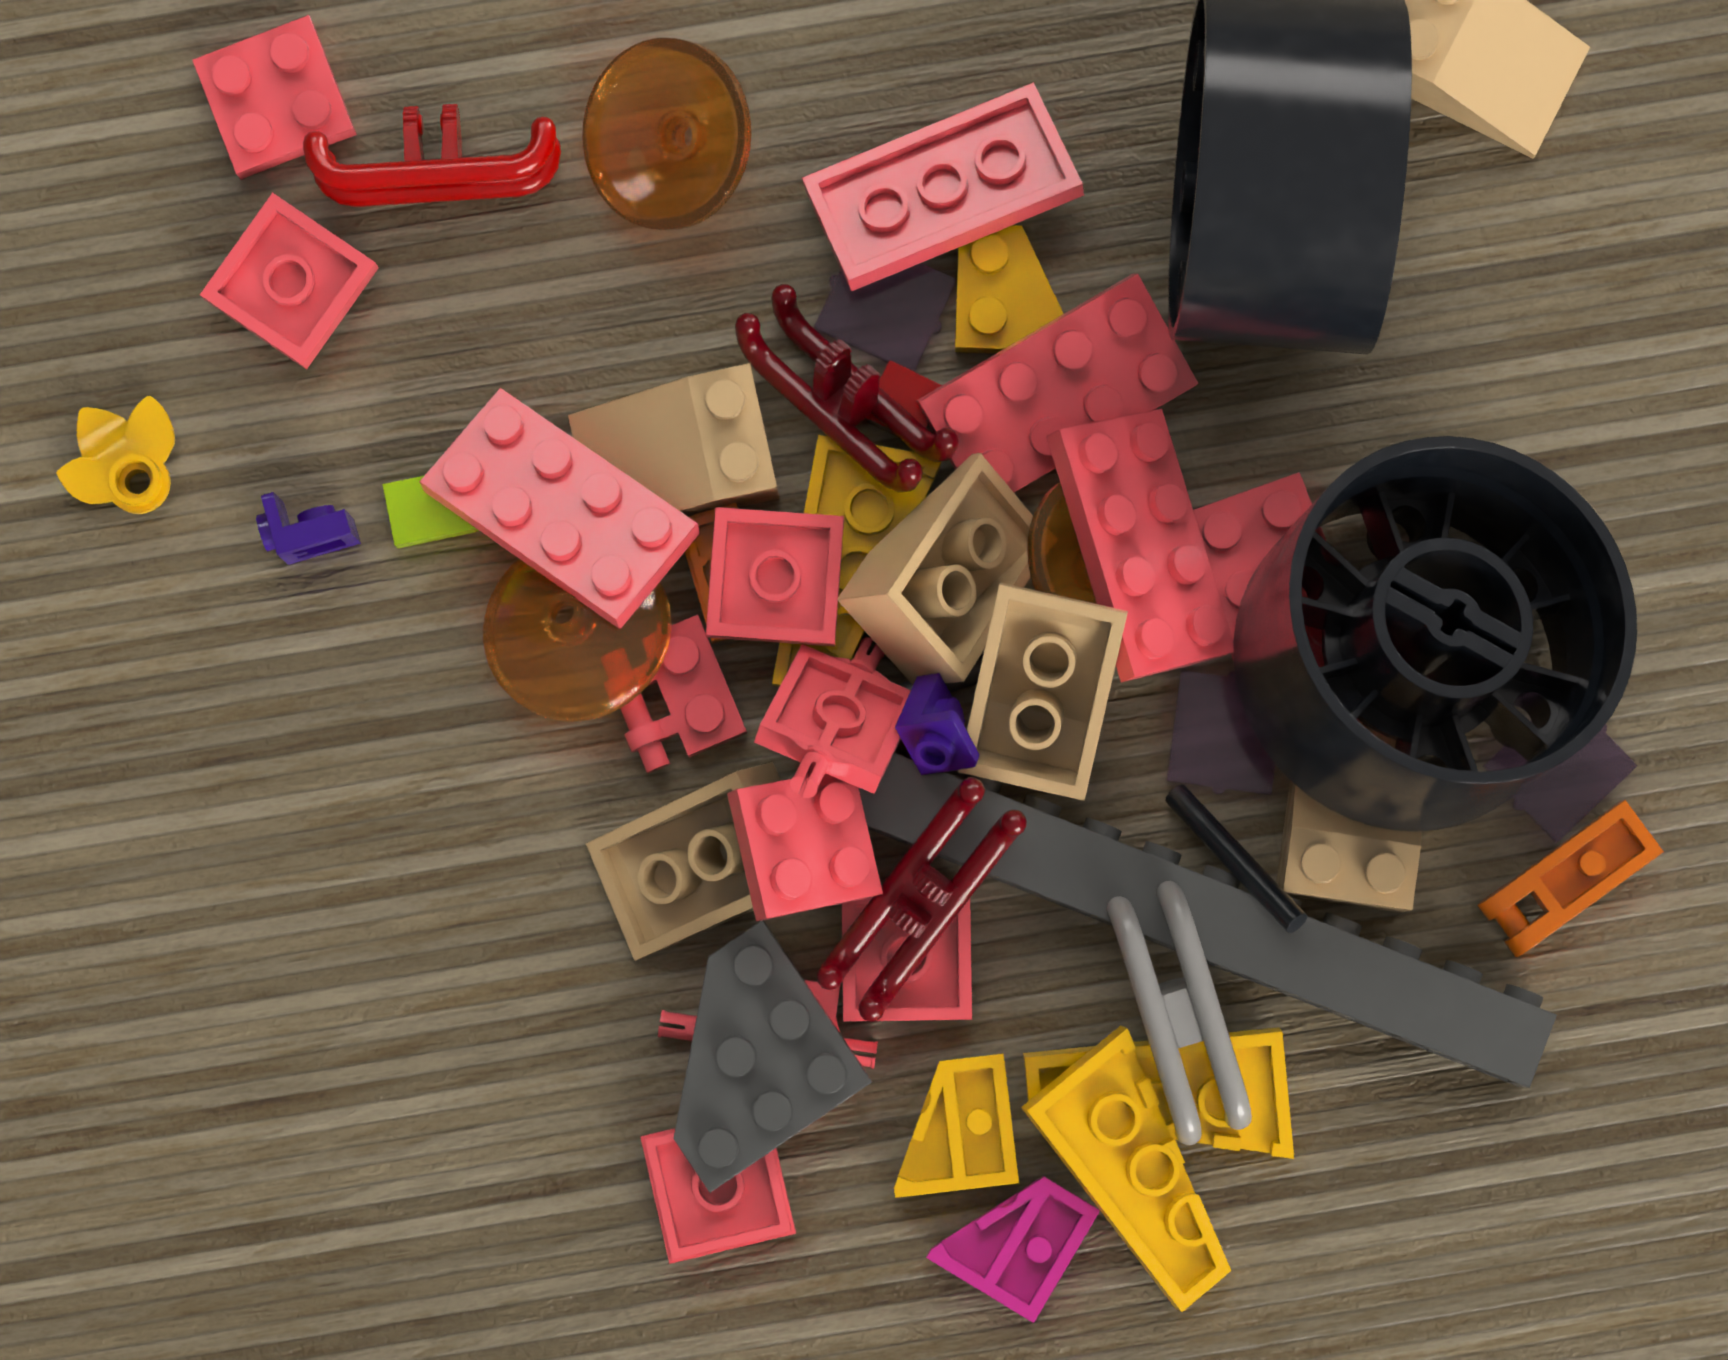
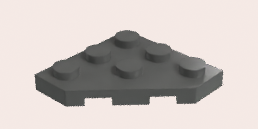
M764 920L708 957L673 1139L707 1190L711 1193L872 1083L871 1078Z

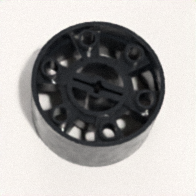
M1196 0L1183 82L1173 185L1168 270V327L1171 340L1369 354L1372 352L1382 328L1393 279L1407 172L1411 116L1412 49L1409 14L1404 0Z
M1454 436L1424 437L1382 448L1364 457L1344 471L1263 558L1249 580L1236 618L1233 640L1236 683L1244 711L1262 747L1276 766L1308 796L1334 812L1370 826L1399 831L1439 830L1472 821L1496 809L1576 754L1601 731L1623 697L1631 676L1636 654L1637 611L1629 573L1614 538L1592 506L1563 478L1538 461L1516 450L1493 442ZM1361 514L1367 529L1368 547L1378 560L1358 571L1315 530L1331 521ZM1396 523L1406 530L1409 542L1402 541ZM1451 526L1467 534L1484 547L1466 540L1448 538L1449 527ZM1302 587L1306 591L1308 598L1302 597ZM1538 619L1543 624L1549 644L1552 670L1524 663L1531 647L1533 621ZM1305 626L1322 630V654L1325 666H1318L1310 647ZM1514 706L1524 709L1530 716L1532 723ZM1357 719L1377 733L1396 740L1395 748L1376 737L1359 723ZM1484 721L1490 726L1493 736L1499 743L1508 748L1515 749L1527 762L1515 768L1478 772L1465 734Z

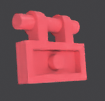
M698 614L640 638L649 661L641 666L631 668L622 647L611 649L599 655L607 679L602 682L609 700H617L629 729L624 734L631 752L638 751L647 773L670 765L662 742L677 735L680 736L686 753L690 758L747 734L745 725ZM654 683H658L671 714L656 721L652 720L640 689Z

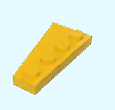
M818 435L804 513L844 516L839 596L867 554L927 497L942 462L927 460L916 452L876 445L898 465L901 461L908 458L917 460L922 466V478L917 487L909 492H896L886 488L874 479L828 436ZM838 601L835 647L806 646L833 657L852 660L865 631ZM779 643L772 680L773 686L780 687L802 644Z
M1120 1025L1021 1108L1174 1308L1183 1312L1230 1273L1231 1269L1201 1198L1192 1187L1183 1163L1185 1161L1177 1142L1171 1137L1158 1107L1160 1102L1151 1081L1145 1077L1134 1051L1136 1046L1128 1028Z
M1279 1027L1228 1032L1252 1113L1251 1123L1248 1127L1241 1130L1232 1129L1225 1121V1110L1204 1041L1178 1048L1201 1122L1202 1136L1197 1143L1235 1151L1244 1149L1270 1153L1271 1156L1294 1159L1283 1031ZM1149 1041L1134 1042L1136 1046L1134 1051L1145 1077L1150 1079L1160 1102L1158 1107L1172 1138L1178 1140L1175 1136V1126ZM1095 1046L1023 1053L1028 1101Z

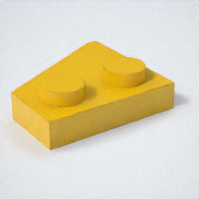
M1012 225L958 247L955 352L996 354L1064 314L1023 226Z
M1004 1054L939 1061L894 1185L895 1198L1019 1183Z

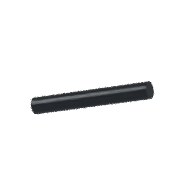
M1178 785L1168 793L1165 802L1288 933L1297 931L1306 922L1307 914L1185 785Z

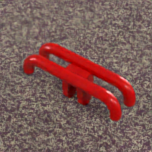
M443 104L442 113L440 114L442 131L441 159L425 160L422 143L424 123L418 106L403 108L404 161L351 165L339 164L336 162L335 154L328 148L327 137L319 131L309 132L304 137L303 151L307 167L313 173L315 183L326 197L340 205L366 207L510 198L533 194L549 184L557 172L560 162L561 145L560 141L556 138L554 122L548 117L542 116L533 121L530 143L520 153L462 158L461 121L458 105Z

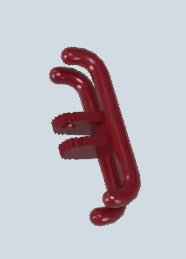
M780 284L775 287L771 296L773 313L786 336L816 363L813 387L809 386L768 347L762 337L760 322L757 316L752 313H744L737 318L735 323L737 343L750 365L886 488L896 492L914 490L922 478V466L917 460L908 458L901 461L898 465L855 426L869 414H873L910 449L927 460L933 462L948 461L955 454L959 444L956 432L950 428H943L934 435L879 387L880 373L868 364L863 365L859 369L851 362L852 348L840 339L830 343L808 323L799 310L796 291L792 286Z
M976 778L963 780L953 791L882 884L883 894L872 897L831 951L817 973V981L822 988L833 990L840 986L850 969L889 918L902 930L910 934L863 996L859 1004V1013L864 1020L874 1022L882 1017L908 978L1007 849L1024 832L1027 826L1026 817L1021 811L1013 809L1006 811L984 836L951 881L930 866L972 809L982 800L985 788L983 783Z

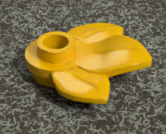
M147 396L137 404L128 421L106 410L90 407L81 408L78 413L76 435L82 457L71 460L57 470L56 474L64 488L74 498L87 504L113 502L122 510L133 514H144L157 509L165 501L170 491L171 479L165 462L175 444L174 427L163 406L153 397ZM138 473H147L150 479L147 490L140 494L132 493L129 487L131 478Z

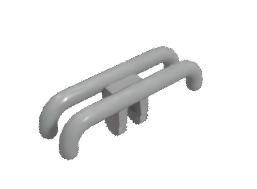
M1164 881L1158 886L1156 897L1164 912L1183 972V978L1158 983L1139 920L1131 902L1127 898L1122 896L1112 898L1108 902L1106 910L1117 937L1175 1126V1136L1182 1144L1193 1145L1201 1139L1202 1128L1178 1048L1204 1041L1225 1110V1121L1228 1126L1236 1130L1248 1127L1252 1120V1113L1189 904L1183 890L1176 882Z

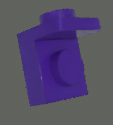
M274 492L261 495L265 513L256 515L261 540L267 552L276 550L277 555L288 565L361 544L355 520L345 509L335 511L333 505L314 507L297 515L298 523L290 525L283 500Z
M940 673L917 676L895 725V729L920 774L926 775L974 768L980 757L964 726L965 719L961 704L955 697H952Z

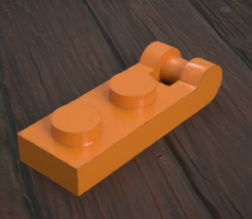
M1623 800L1507 884L1491 893L1477 906L1488 921L1496 919L1508 936L1504 941L1515 957H1519L1664 851L1627 801ZM1529 893L1544 911V913L1531 922L1527 920L1516 905L1518 901Z

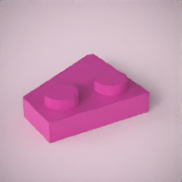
M1042 1176L931 1247L926 1258L1034 1323L1100 1210L1047 1177Z

